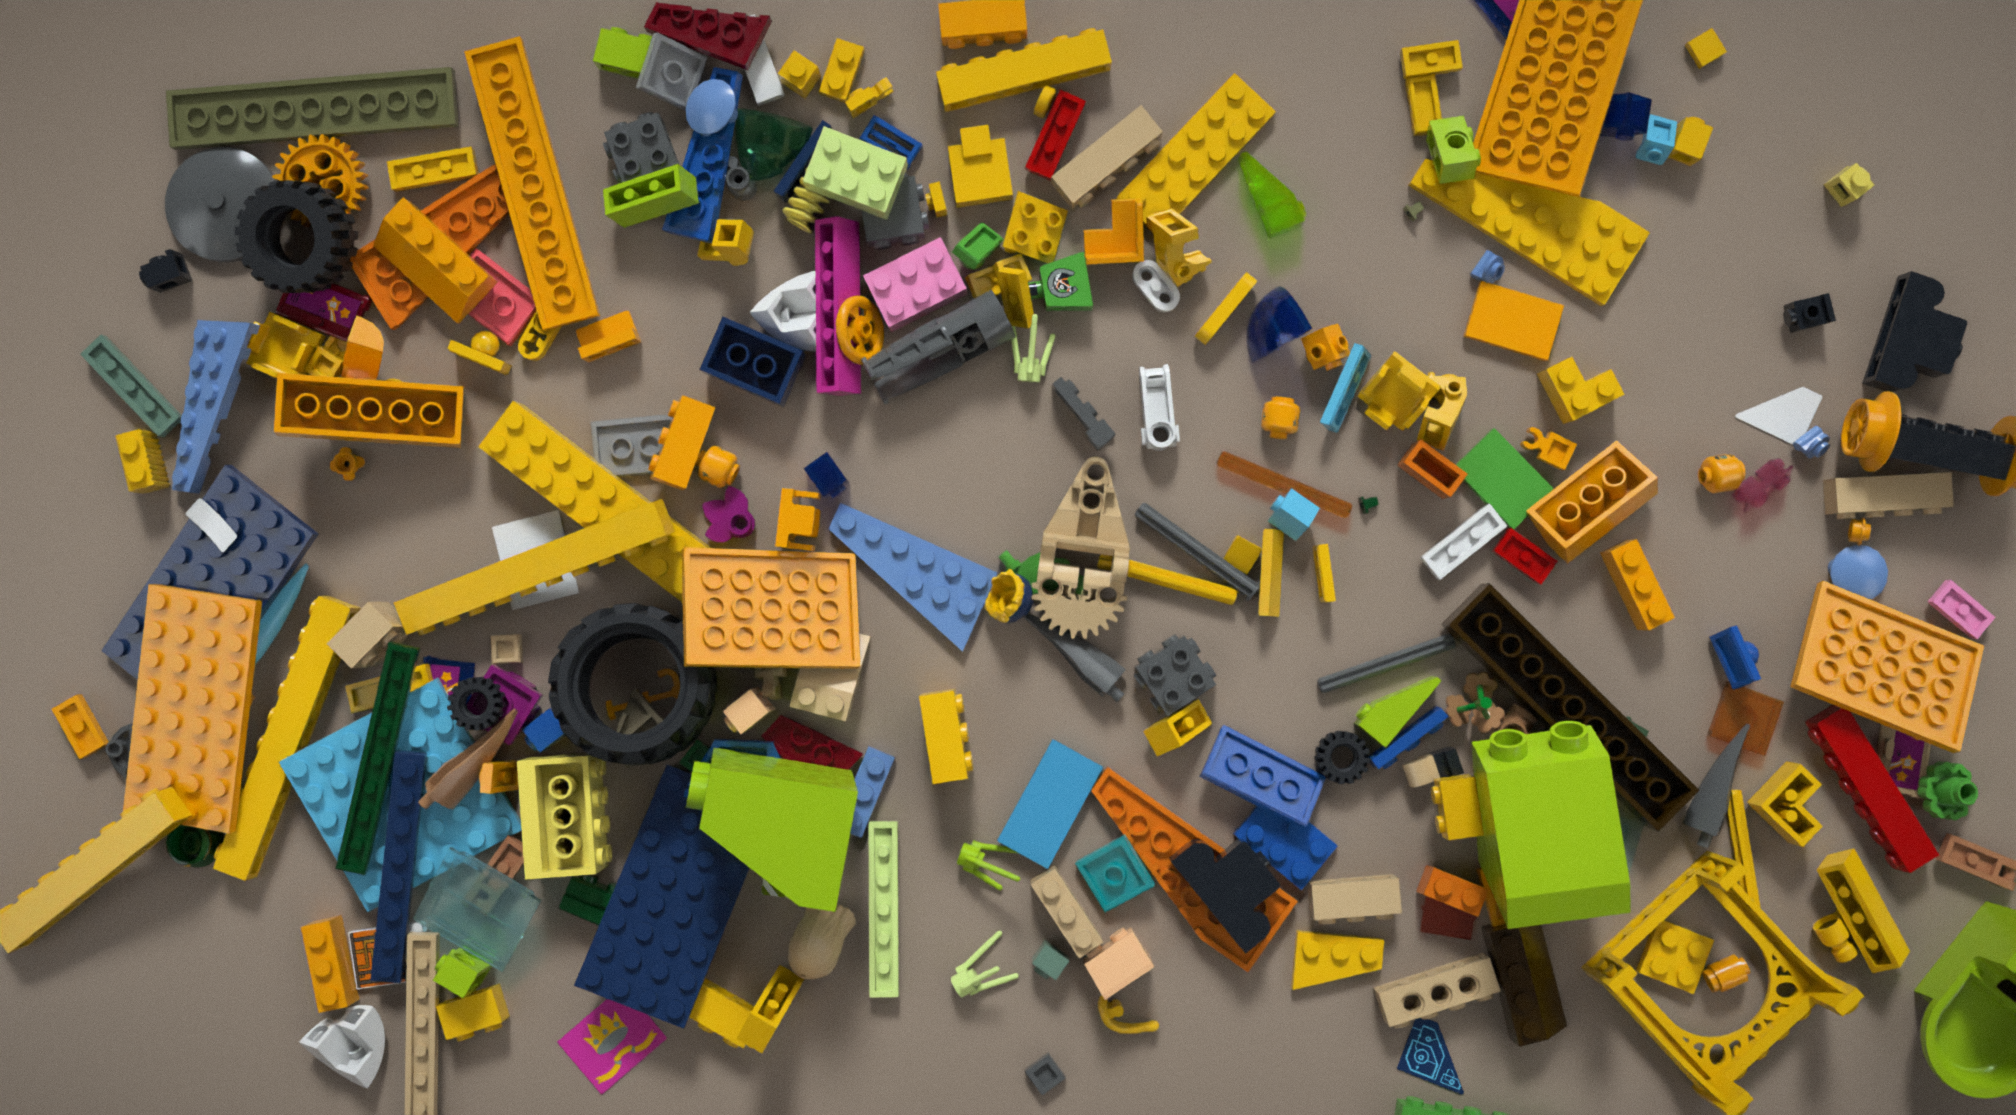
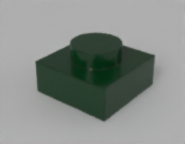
M697 739L679 763L692 772L694 761L701 762L709 746L700 739Z

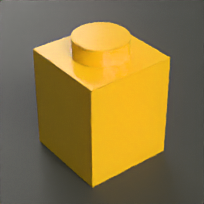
M793 50L778 72L781 83L804 99H806L821 77L818 66L795 50Z
M1697 117L1684 118L1677 124L1675 145L1668 158L1688 166H1692L1700 161L1714 127L1706 125L1704 120Z

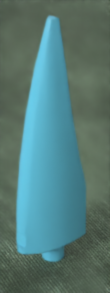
M307 563L282 588L261 619L255 665L268 650L291 612L309 568Z

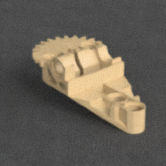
M1092 456L1084 462L1044 530L1037 582L1032 583V588L1038 590V593L1032 595V600L1041 601L1034 609L1035 611L1045 610L1040 620L1045 621L1051 618L1049 629L1052 630L1057 625H1060L1059 635L1061 636L1067 629H1070L1072 639L1075 638L1077 631H1081L1083 639H1087L1089 629H1091L1095 636H1098L1099 625L1105 630H1109L1107 619L1117 622L1118 618L1113 612H1123L1124 607L1119 603L1120 601H1127V596L1124 595V588L1128 573L1130 546L1107 462L1101 457ZM1094 464H1098L1104 469L1103 474L1098 478L1091 477L1087 472L1088 468ZM1095 493L1099 496L1100 500L1096 505L1090 506L1083 500L1085 495ZM1056 548L1113 556L1111 570L1085 567L1083 577L1084 590H1082L1081 594H1076L1075 588L1078 585L1079 566L1054 563ZM1048 579H1053L1059 586L1054 591H1048L1043 587V583ZM1110 587L1116 591V594L1111 599H1105L1100 595V592L1104 588Z

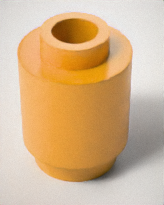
M1735 954L1707 965V969L1702 971L1704 980L1713 993L1717 991L1724 992L1748 982V974L1751 973L1746 961L1742 957L1738 959Z

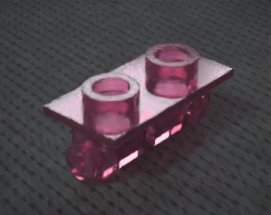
M1780 458L1770 459L1755 472V475L1762 481L1758 483L1752 476L1748 477L1732 494L1733 498L1737 502L1744 501L1746 503L1743 510L1745 513L1752 507L1755 509L1760 508L1769 499L1768 495L1775 489L1781 491L1790 483L1793 466L1790 465L1787 469H1784L1785 464Z

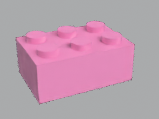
M941 237L863 275L890 332L967 295V288Z

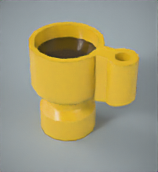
M1838 909L1833 914L1826 915L1813 924V929L1822 944L1832 947L1831 953L1837 962L1844 963L1858 955L1859 951L1852 941L1848 940L1850 932Z

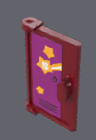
M332 284L331 288L324 291L283 293L275 314L347 342L356 316L363 318L365 311H369L372 299L368 295H362Z

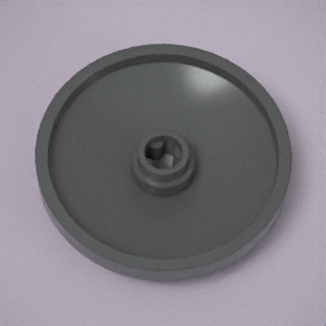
M213 147L202 150L186 159L177 168L168 184L165 196V213L169 227L176 239L186 249L200 257L215 262L229 263L241 261L244 256L242 252H237L235 245L239 243V236L234 235L235 226L240 224V220L236 218L239 209L245 210L244 201L249 195L256 196L254 192L262 185L268 186L270 182L278 180L272 178L274 174L266 164L243 150L231 147Z

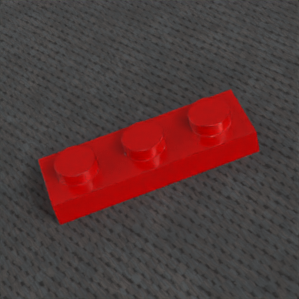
M1061 89L1059 90L1026 163V171L1051 181V176L1054 175L1085 107V100Z

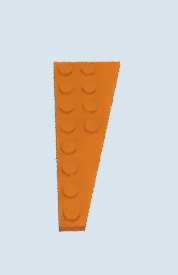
M496 164L421 210L468 255L509 214ZM373 240L357 250L356 257H351L350 262L353 263L352 269L390 329L396 330L416 311L428 296L373 246L375 242Z

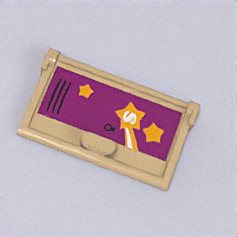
M1881 724L1876 754L1902 794H1908V796L1921 799L1918 795L1919 779L1927 776L1926 769L1929 763L1931 744Z

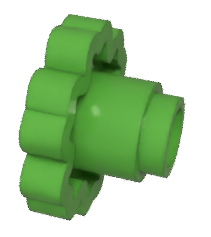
M1938 761L1934 765H1929L1926 769L1927 776L1919 779L1918 795L1925 799L1923 809L1934 818H1944L1946 820L1955 821L1968 814V805H1973L1978 797L1977 786L1971 782V772L1958 763Z

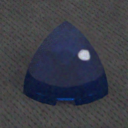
M1277 286L1268 292L1255 306L1249 318L1246 342L1252 363L1279 350L1283 345L1312 330L1308 319L1298 303L1282 286Z

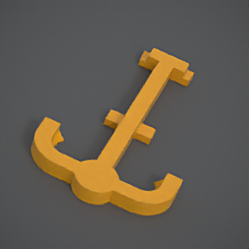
M672 669L657 671L658 677L661 678L665 675L672 677L674 686L671 691L649 696L648 691L642 692V695L650 704L653 701L671 696L677 699L680 690L679 676ZM612 700L605 701L610 720L616 719L615 712L624 710L628 702L613 706Z

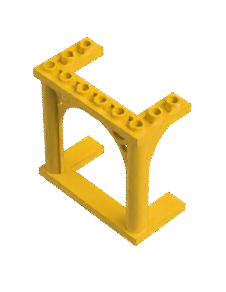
M1707 850L1593 955L1581 969L1607 989L1694 1084L1691 1088L1701 1098L1725 1115H1742L1748 1109L1749 1103L1754 1099L1745 1089L1734 1083V1080L1741 1079L1747 1073V1068L1750 1065L1764 1058L1769 1048L1776 1041L1784 1039L1789 1034L1790 1028L1798 1021L1806 1019L1816 1004L1843 1017L1845 1014L1852 1013L1858 1007V1002L1865 996L1856 987L1824 973L1792 943L1737 883L1748 872L1740 862ZM1701 885L1711 893L1756 942L1762 951L1768 969V989L1758 1013L1742 1028L1722 1036H1700L1678 1027L1633 980L1638 973L1628 963L1621 960ZM1753 914L1758 918L1760 930L1754 925ZM1780 966L1782 972L1785 973L1786 971H1788L1789 975L1783 974L1777 976V968ZM1785 982L1792 983L1795 986V991L1789 997H1781L1776 992L1779 984ZM1777 1001L1781 1004L1772 1011L1771 1006ZM1734 1040H1738L1739 1043L1731 1050L1729 1045ZM1697 1043L1703 1044L1701 1057L1697 1054L1700 1051L1693 1047ZM1715 1044H1720L1723 1049V1058L1718 1063L1713 1064L1710 1060V1050Z

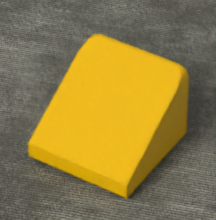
M1237 535L1234 537L1223 559L1247 575L1259 557L1262 548Z

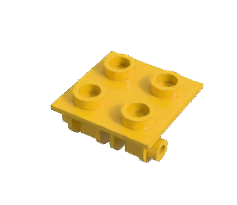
M1018 191L1002 245L1005 248L1004 251L1012 254L1018 252L1047 264L1054 262L1068 210Z

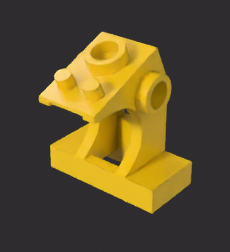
M1170 209L1146 216L1147 227L1154 234L1156 263L1177 287L1190 281L1199 271L1204 272L1206 266L1212 263V260L1204 256L1199 250L1183 254V247L1186 242L1199 239L1198 228L1176 211Z
M1429 372L1428 377L1440 385L1439 391L1433 396L1440 403V408L1436 410L1428 406L1423 416L1417 441L1422 439L1428 445L1444 451L1467 397L1466 377H1457L1454 374L1435 376L1434 372Z

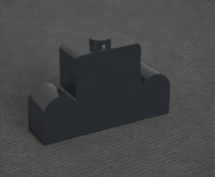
M1913 271L1897 277L1862 384L1882 391L1894 392L1914 385L1918 373L1935 378L1952 372L1955 360L1960 356L1963 349L1961 342L1967 327V321L1934 309V306L1942 302L1945 294L1944 287L1938 280Z
M1239 838L1214 858V852L1205 841L1194 839L1187 842L1169 857L1173 865L1245 954L1269 934L1270 922L1266 915L1256 907L1278 890L1280 884L1267 869L1271 863L1261 851L1255 854L1250 846L1243 839Z

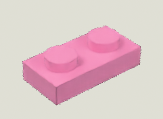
M1945 580L1927 601L1970 639H1978L1996 618L1952 580Z

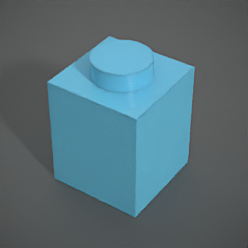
M1291 488L1284 497L1279 495L1272 503L1270 509L1274 512L1268 522L1297 541L1309 528L1320 508Z

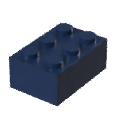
M722 316L699 370L706 375L784 408L806 358V354L803 350Z

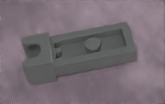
M1060 377L1052 384L1051 388L1087 429L1085 437L1097 451L1115 437V432L1104 419L1098 422L1095 418L1098 413L1088 401L1083 404L1078 398L1077 394L1080 392L1070 379L1065 382Z

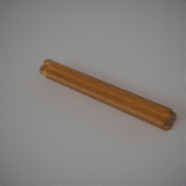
M1222 451L1218 457L1217 465L1285 494L1292 488L1319 508L1340 517L1348 518L1353 505L1347 501L1228 452Z

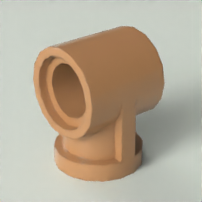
M1513 704L1501 720V727L1499 729L1492 728L1491 735L1508 727L1528 734L1538 720L1522 707Z

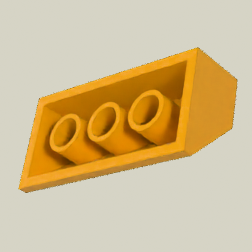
M404 197L383 218L373 246L456 323L459 324L498 283L420 209Z
M1616 440L1527 509L1526 513L1546 543L1568 564L1657 495L1658 477Z

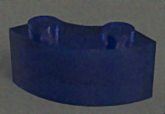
M1631 92L1613 94L1600 136L1616 137L1619 140L1630 141L1636 135L1647 134L1652 99Z

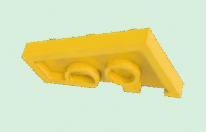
M1296 930L1291 989H1300L1382 969L1384 939Z

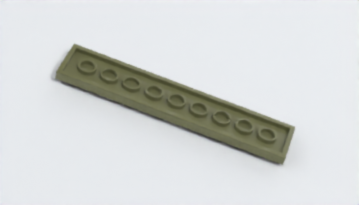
M452 67L166 90L169 145L174 150L298 140V138L308 139L310 134L319 138L321 134L328 137L459 127L455 70Z

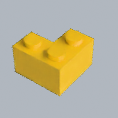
M1572 356L1537 373L1563 424L1572 422L1625 395L1612 369L1585 381Z
M1786 761L1747 801L1790 844L1804 847L1823 827L1802 806L1822 784L1801 764Z

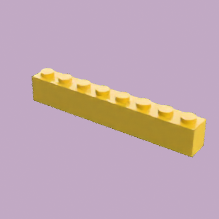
M173 787L160 791L158 788H154L141 797L143 802L138 806L133 805L120 814L122 818L118 822L114 821L104 826L99 831L101 835L98 838H92L80 845L78 848L80 852L78 854H73L58 863L60 867L58 870L43 875L37 880L38 886L25 890L17 896L18 902L0 910V943L9 954L31 944L191 817L192 814Z

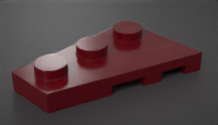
M780 715L761 735L765 741H773L777 752L787 760L849 770L864 754L784 715Z

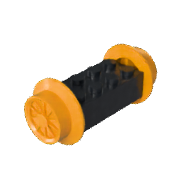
M1889 391L1882 392L1874 401L1863 398L1857 399L1846 414L1841 431V448L1845 455L1858 457L1859 463L1865 471L1875 472L1879 470L1890 457L1979 475L1982 490L1990 496H2000L2010 488L2016 489V416L2002 418L1991 431L1977 428L1971 430L1952 423L1941 424L1922 417L1915 419L1901 414V404L1898 396Z

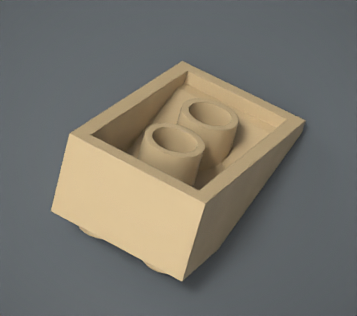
M859 633L860 667L857 669L800 668L789 707L845 722L849 720L871 636Z

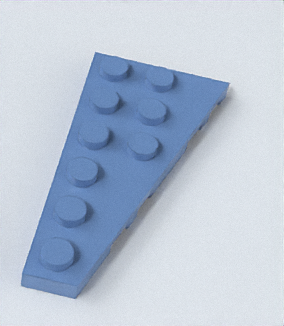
M197 320V327L193 334V353L189 361V380L185 388L186 400L184 412L181 416L180 440L176 447L177 460L172 474V490L200 494L211 463L208 453L213 443L218 444L221 434L216 432L221 419H227L241 380L238 370L242 360H248L251 349L247 345L251 334L257 335L260 325L246 322Z
M840 503L829 530L963 652L991 590V579L996 577L998 573Z

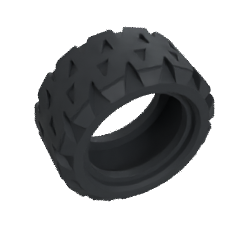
M637 603L615 604L612 608L599 609L580 620L582 623L570 629L557 648L560 651L552 659L548 683L551 684L549 701L554 717L559 720L562 732L574 745L582 748L593 757L606 762L632 766L651 765L662 762L687 749L700 736L703 727L707 726L715 708V692L718 689L715 667H684L683 622L667 611L651 605L645 606ZM637 638L658 641L670 651L679 669L680 690L675 706L661 723L647 731L636 734L618 733L609 728L599 718L593 708L590 698V680L593 669L602 655L620 642Z

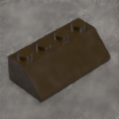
M1491 924L1481 926L1487 952L1501 990L1498 994L1510 1039L1521 1047L1548 1040L1567 1027L1542 925L1508 929L1506 924L1493 927Z

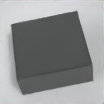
M1049 1052L1025 1069L1026 1074L1042 1095L1066 1079L1065 1074Z

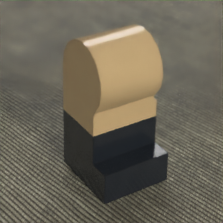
M1450 746L1427 753L1402 764L1409 787L1422 786L1433 782L1437 778L1457 776L1464 773L1456 748Z

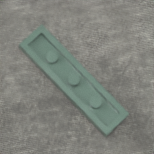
M100 334L80 353L158 437L164 438L181 422L182 415L107 336Z

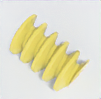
M801 177L799 183L804 188L796 187L794 193L798 198L790 197L788 199V203L793 208L785 207L782 211L787 217V221L801 230L812 234L813 231L808 226V223H815V220H817L813 216L814 212L824 213L819 203L829 204L830 201L825 196L806 189L803 183L804 177Z

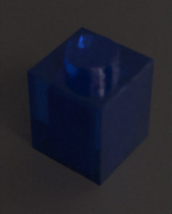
M828 452L803 468L823 497L828 498L831 496L834 499L847 490L845 485L849 483V480Z

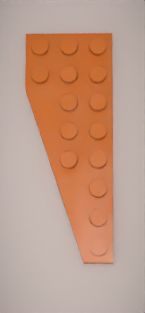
M1107 766L1092 787V793L1123 835H1126L1137 854L1198 937L1243 970L1249 972L1298 901L1279 888L1260 903L1256 908L1261 910L1268 918L1270 931L1260 943L1245 954L1169 859L1182 846L1194 839L1205 841L1214 852V858L1225 849Z

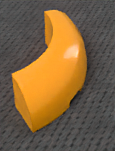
M356 316L347 340L341 377L377 380L384 340L381 331L372 322Z

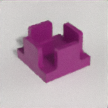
M492 664L484 678H490L494 680V684L501 686L499 690L504 692L506 696L503 697V702H507L506 707H503L502 710L505 713L503 717H499V720L501 721L514 708L518 711L503 741L508 745H512L519 733L522 732V729L529 725L541 708L538 703L543 694L535 690L536 685L513 671L506 672L497 665ZM474 692L467 702L468 710L474 715L484 713L487 708L486 697L479 692ZM494 724V725H492L490 728H487V729H484V730H486V731L488 732V731H489L490 729H492L496 724Z

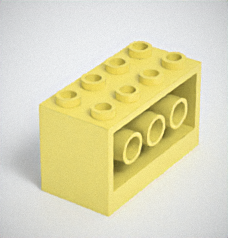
M586 752L532 756L517 761L525 880L597 874L608 867L609 862L612 861V847L610 844H607L606 833L610 832V818L608 815L605 816L604 804L608 803V790L606 786L603 787L602 775L606 774V761L593 757ZM565 781L568 782L569 789L567 788Z

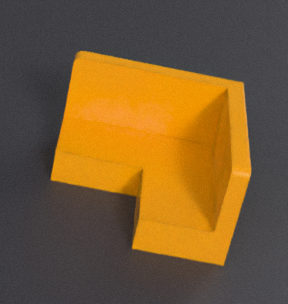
M1140 198L1111 200L1112 228L1083 230L1086 264L1144 262L1142 201Z

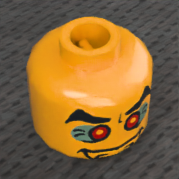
M1732 454L1709 456L1704 459L1701 468L1698 470L1699 482L1711 493L1736 490L1746 475L1744 464Z

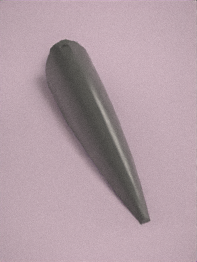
M1029 613L1024 617L1058 649L1079 677L1100 696L1103 697L1107 693L1116 702L1122 698L1125 693L1117 688L1114 683L1126 669L1118 664L1117 661L1077 635L1072 639L1071 633L1068 630L1062 636L1059 635L1060 626L1058 625L1050 630L1049 621H1041L1039 617Z
M1746 724L1736 734L1716 759L1700 784L1699 791L1692 799L1686 812V817L1682 822L1685 825L1702 831L1697 845L1709 849L1713 836L1718 837L1728 811L1735 767L1750 728L1749 724Z

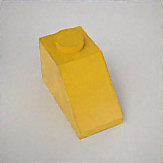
M1196 699L1171 715L1160 719L1143 732L1156 756H1160L1181 747L1209 727L1212 722L1200 700Z

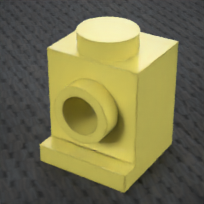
M1855 163L1845 167L1826 182L1824 186L1842 207L1857 200L1871 189L1874 183L1870 180V174ZM1838 183H1840L1843 186V188L1848 192L1847 196L1842 191V189L1837 185Z

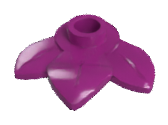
M728 486L724 500H711L702 504L705 516L712 523L705 533V536L709 539L722 543L733 537L746 538L753 533L755 519L748 512L747 497L739 489ZM739 519L746 521L744 529L740 530L737 528L736 523Z

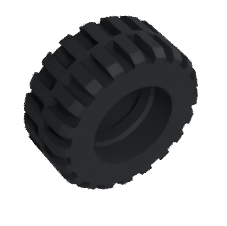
M286 180L273 181L268 186L262 185L255 190L256 196L249 195L244 201L245 210L239 209L236 217L240 220V224L235 226L234 235L239 236V243L235 245L237 252H242L244 256L241 259L244 267L251 268L253 270L251 276L257 281H264L265 287L279 290L282 293L324 291L331 288L332 284H338L344 278L342 272L350 271L353 266L350 258L357 255L358 248L354 247V239L358 240V231H353L354 217L352 214L345 212L348 206L342 199H335L336 193L330 189L322 188L321 185L316 183ZM295 209L301 211L309 219L315 237L313 250L308 259L301 265L293 263L286 256L280 243L281 225L286 216Z

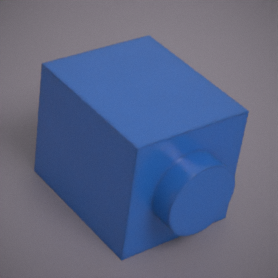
M552 708L546 710L522 729L526 734L524 737L526 743L534 751L538 750L540 753L547 751L566 736L560 728L559 720L554 717Z

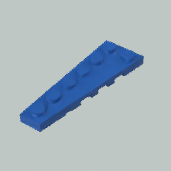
M714 67L710 80H722L731 86L735 93V108L737 109L743 75L737 71ZM735 121L727 124L719 132L707 137L702 136L695 130L693 131L682 167L696 177L699 203L668 213L662 228L663 231L712 243L717 219H719Z

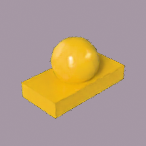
M485 330L476 333L471 339V348L453 340L450 341L447 348L449 349L448 351L504 375L509 374L512 365L493 357L499 351L500 343L497 336L491 331Z

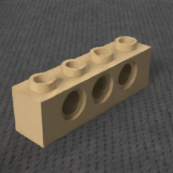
M1483 952L1373 988L1384 1022L1389 1027L1394 1026V1028L1406 1027L1411 1024V1020L1420 1017L1423 1020L1434 1018L1438 1015L1439 1011L1448 1008L1451 1011L1462 1009L1466 1006V1002L1473 1000L1478 1002L1487 1001L1494 997V993L1501 991L1491 959ZM1465 977H1470V986L1467 989L1460 990V981ZM1437 986H1443L1441 997L1433 999L1431 996L1432 990ZM1409 995H1415V1004L1408 1008L1404 1007L1405 998Z

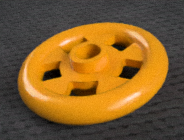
M858 295L846 299L840 306L836 317V336L839 346L844 355L855 364L863 365L861 359L863 357H866L867 360L882 350L884 343V325L880 312L872 301ZM859 307L864 310V316H859ZM850 316V317L852 318V320H851V322L849 323V326H848V325H847V323H848V317ZM851 339L857 344L855 349L850 342ZM869 342L870 348L866 351L864 344Z

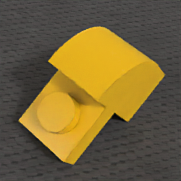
M717 219L712 243L700 241L697 256L702 260L728 261L733 266L744 265L749 259L754 231L744 220Z

